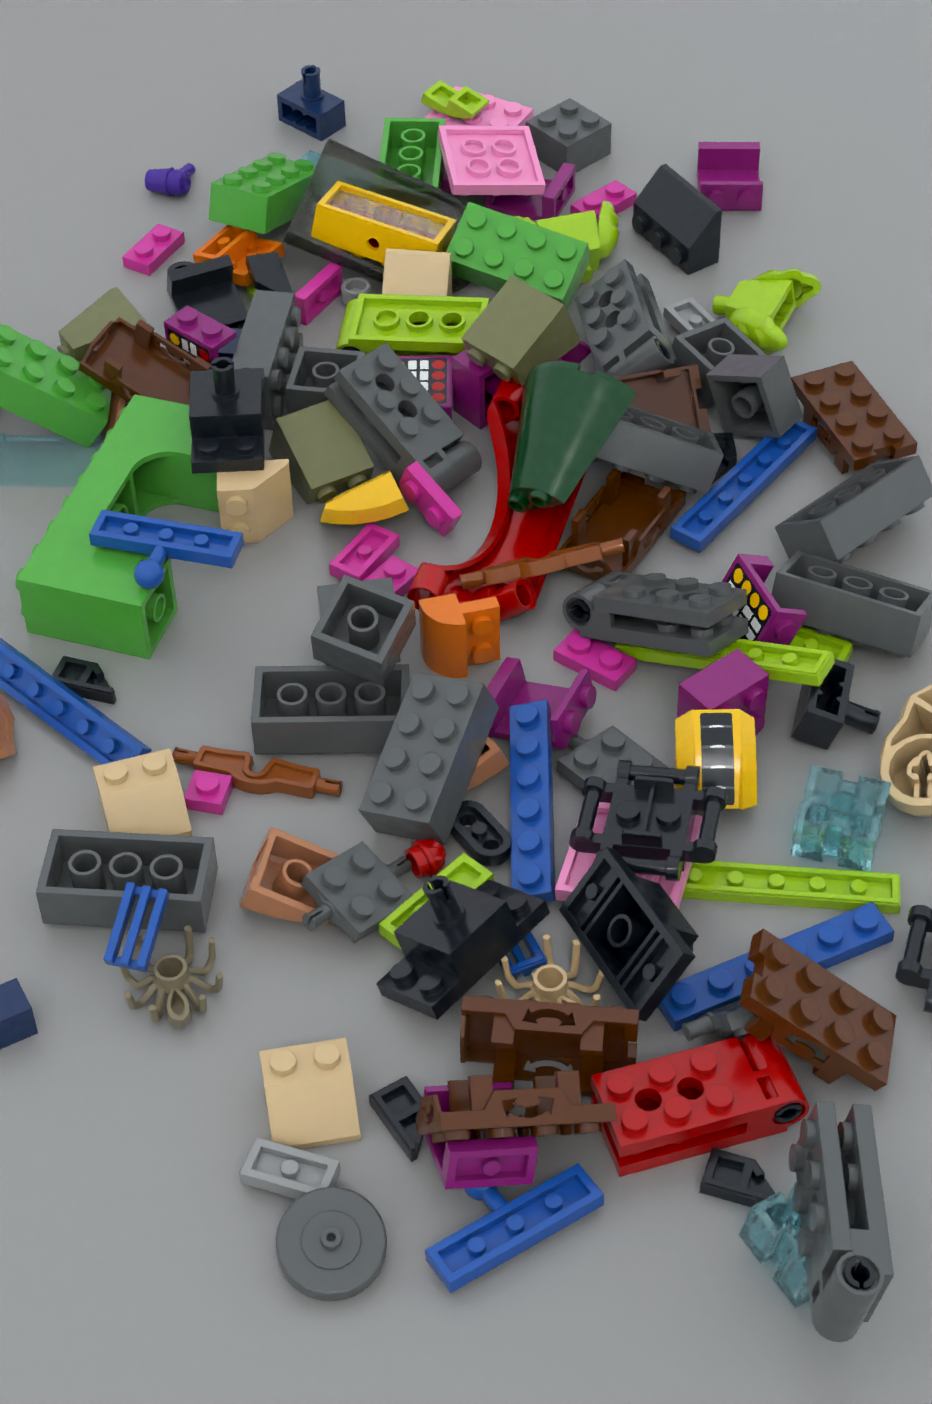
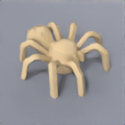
M548 934L542 937L543 954L547 959V965H543L531 973L532 981L518 982L511 974L507 956L505 955L501 959L504 977L514 989L531 988L530 991L517 1000L534 997V1000L538 1002L562 1004L572 1002L586 1005L569 988L582 993L596 992L600 990L605 977L601 970H599L593 985L585 986L573 981H567L576 978L578 974L580 942L577 939L572 940V961L569 973H566L560 966L554 965L551 936ZM496 979L494 983L498 998L510 999L506 996L502 982ZM595 994L592 997L590 1006H599L600 995Z

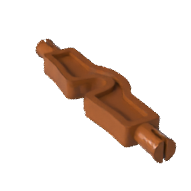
M620 537L619 539L606 542H592L551 551L547 556L541 558L525 557L483 567L480 571L460 574L463 590L484 584L489 586L602 560L605 556L625 553L622 538Z
M203 745L198 752L175 747L172 754L175 763L193 766L194 770L231 775L233 786L247 793L271 794L280 792L313 799L316 792L339 798L343 789V781L320 777V770L317 768L298 765L279 758H272L262 771L252 772V766L254 765L253 756L245 751L226 750Z

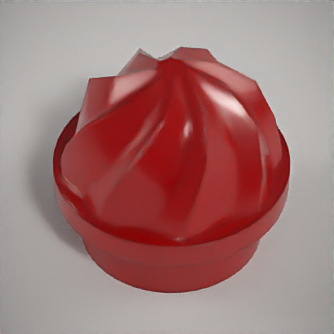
M417 839L412 842V847L404 851L407 857L406 861H411V871L418 879L427 875L432 878L445 865V848L436 840Z

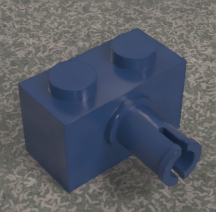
M307 65L301 69L302 80L277 94L278 116L280 121L323 141L346 126L345 103L343 99L322 90L320 68H316L315 65Z

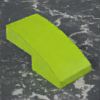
M439 80L426 90L421 99V103L445 115L462 119H472L487 107L490 101L468 86H464L461 90L457 91L442 80Z

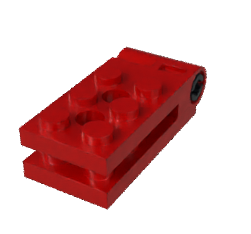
M749 1034L740 1042L738 1037H733L591 1075V1087L594 1095H591L590 1104L615 1103L616 1121L601 1123V1133L619 1177L711 1152L712 1148L720 1150L786 1132L787 1126L803 1119L810 1109V1105L782 1046L772 1040L771 1036L760 1041Z

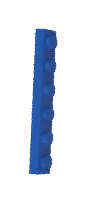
M798 420L780 438L765 437L714 485L708 494L706 493L671 527L670 538L700 553L816 440L817 428Z
M0 638V688L100 764L151 753V748Z
M546 699L509 706L511 888L541 898L546 902L555 901L551 708Z
M870 902L780 940L827 969L892 942L895 931L874 903ZM749 952L684 978L674 984L658 1005L659 1010L674 1032L682 1029V1024L698 1019L697 1016L740 999L743 981L753 974L754 963L748 960Z

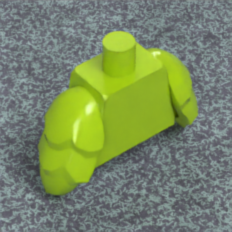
M605 200L602 201L598 225L594 210L536 220V223L528 217L514 216L520 220L588 243L591 260L581 283H586L592 279V271H596L599 268L600 259L607 258L614 251L619 240V217L615 213L612 203Z
M798 268L782 271L769 270L758 275L753 280L740 281L731 296L716 295L712 305L713 313L726 315V318L766 355H770L788 346L787 337L782 329L795 308L802 307L808 299L820 292L821 283L815 275L804 273Z

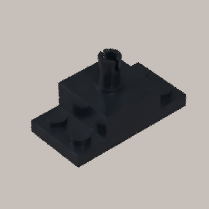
M218 357L211 362V369L191 371L189 421L192 437V474L264 470V368L234 369V362L231 358Z
M608 847L602 850L559 909L626 1008L639 1010V1020L646 1022L696 957L693 954V943L699 937L662 886L659 883L636 876L617 850Z
M440 875L430 878L428 881L433 890H431L428 883H424L422 888L428 901L394 931L405 957L376 983L381 995L438 1020L550 913L545 900L491 880L486 881L477 889H473L460 883L449 881L445 876Z

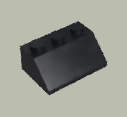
M666 163L660 165L634 201L633 229L687 275L719 262L722 209Z

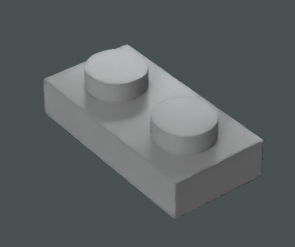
M692 297L664 307L663 317L680 334L716 321Z
M256 1137L239 1174L242 1184L298 1199L312 1190L334 1187L341 1167L340 1160Z

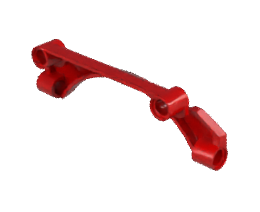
M512 379L509 382L504 380L499 382L487 410V422L495 452L498 483L497 504L490 531L478 551L464 563L447 566L426 562L420 564L407 594L408 599L415 601V609L419 610L418 600L453 593L456 594L459 603L496 596L500 606V621H506L534 609L537 604V599L547 574L519 578L489 586L484 584L464 590L460 579V574L480 571L483 567L525 557L541 558L547 556L549 552L555 551L586 474L585 472L565 504L547 508L537 507L536 510L524 513L516 512L507 505L524 385L521 386Z

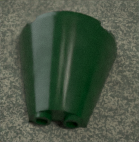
M548 361L533 367L524 384L507 505L516 512L524 513L536 510L537 507L547 508L565 504L634 400L637 393L633 389L598 369L595 375L590 372L580 371V364L574 362Z

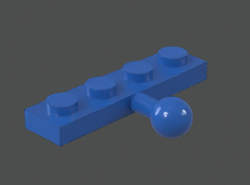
M101 510L89 533L91 545L150 555L148 559L139 562L134 570L135 581L145 589H154L162 583L164 579L162 564L165 558L232 569L244 545L242 532L108 510Z
M579 1163L510 1202H507L502 1196L498 1186L464 1188L469 1197L474 1200L484 1201L492 1212L425 1249L426 1261L447 1290L452 1293L604 1205V1194Z

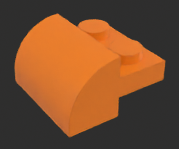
M226 225L192 255L195 264L229 255L233 263L234 284L248 287L253 282L245 264L246 256L277 251L281 258L286 253L283 242L258 238L257 232Z
M455 593L418 600L421 655L425 664L432 671L445 677L466 678L468 677V666L500 660V606L496 596L463 603L458 602Z

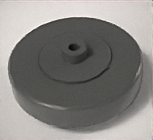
M324 1187L305 1193L287 1208L277 1228L276 1254L283 1275L299 1292L317 1300L338 1301L359 1294L376 1279L386 1257L387 1235L382 1217L369 1200L349 1189Z

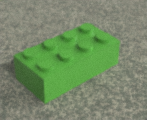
M385 117L375 193L440 214L445 165L437 135L439 126H446V118Z
M269 153L268 156L254 160L252 164L239 167V170L231 174H225L224 177L211 183L209 220L267 234L316 207L317 203L322 199L325 168L314 166V163L309 160L293 161L286 159L284 154Z
M468 202L446 253H451L453 276L498 292L508 279L514 276L564 304L567 311L591 260L588 243L472 202Z
M0 324L1 408L89 448L108 423L112 391L79 370L80 362L73 357L64 355L38 340H33L15 331L10 326Z

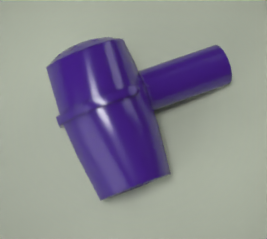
M187 163L179 170L174 169V167L168 169H149L145 175L146 189L170 197L187 195L191 187L190 176L195 173L196 169L191 163Z

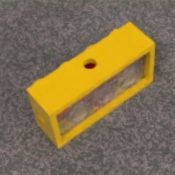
M337 181L316 205L310 239L319 241L328 248L337 247L349 251L351 255L358 258L367 257L384 266L386 248L446 252L454 235L457 220Z

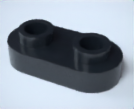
M471 800L462 801L450 832L452 836L475 861L482 865L497 866L507 861L511 855V837L508 831L482 804Z

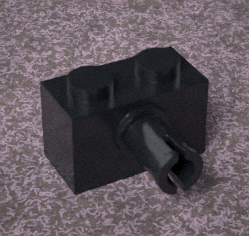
M835 659L834 665L820 687L802 684L791 734L792 738L828 750L843 724L866 731L871 735L875 732L881 712L849 701L855 665Z

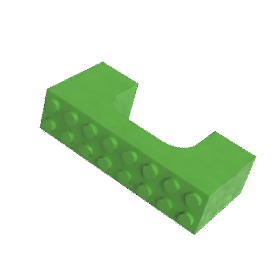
M134 394L127 407L122 408L119 419L113 429L108 430L105 441L99 451L94 452L90 465L84 473L80 474L76 487L70 496L64 499L62 509L56 518L49 522L46 534L40 543L34 546L30 559L25 567L21 568L16 575L15 586L19 590L21 614L25 618L27 632L150 660L178 610L171 559L165 558L162 564L164 569L162 583L154 589H145L135 581L134 570L139 562L148 559L150 555L91 545L89 533L101 510L145 516L152 510L162 506L185 505L219 512L217 472L192 474V437L189 405Z

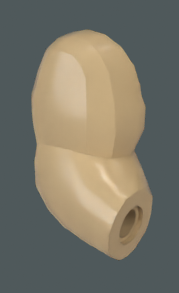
M932 684L907 697L899 721L884 739L880 755L881 782L888 800L899 811L915 817L932 816Z

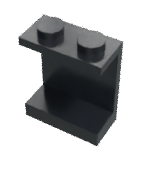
M229 255L167 271V292L176 312L188 305L229 328L243 329L248 313L233 282V263Z

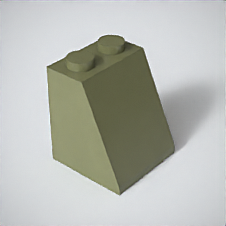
M514 276L508 279L461 338L468 350L466 355L472 362L481 367L486 364L502 380L509 382L512 379L521 386L525 384V380L533 367L543 362L557 361L581 341L564 304Z
M117 287L112 288L59 330L61 345L57 347V350L81 362L92 341L110 321H116L120 317L136 327V323L140 319L144 322L146 320Z
M330 400L284 415L275 420L269 452L274 460L289 459L291 483L307 505L316 501L325 503L327 500L337 496L338 493L352 489L371 479L375 466L360 436Z

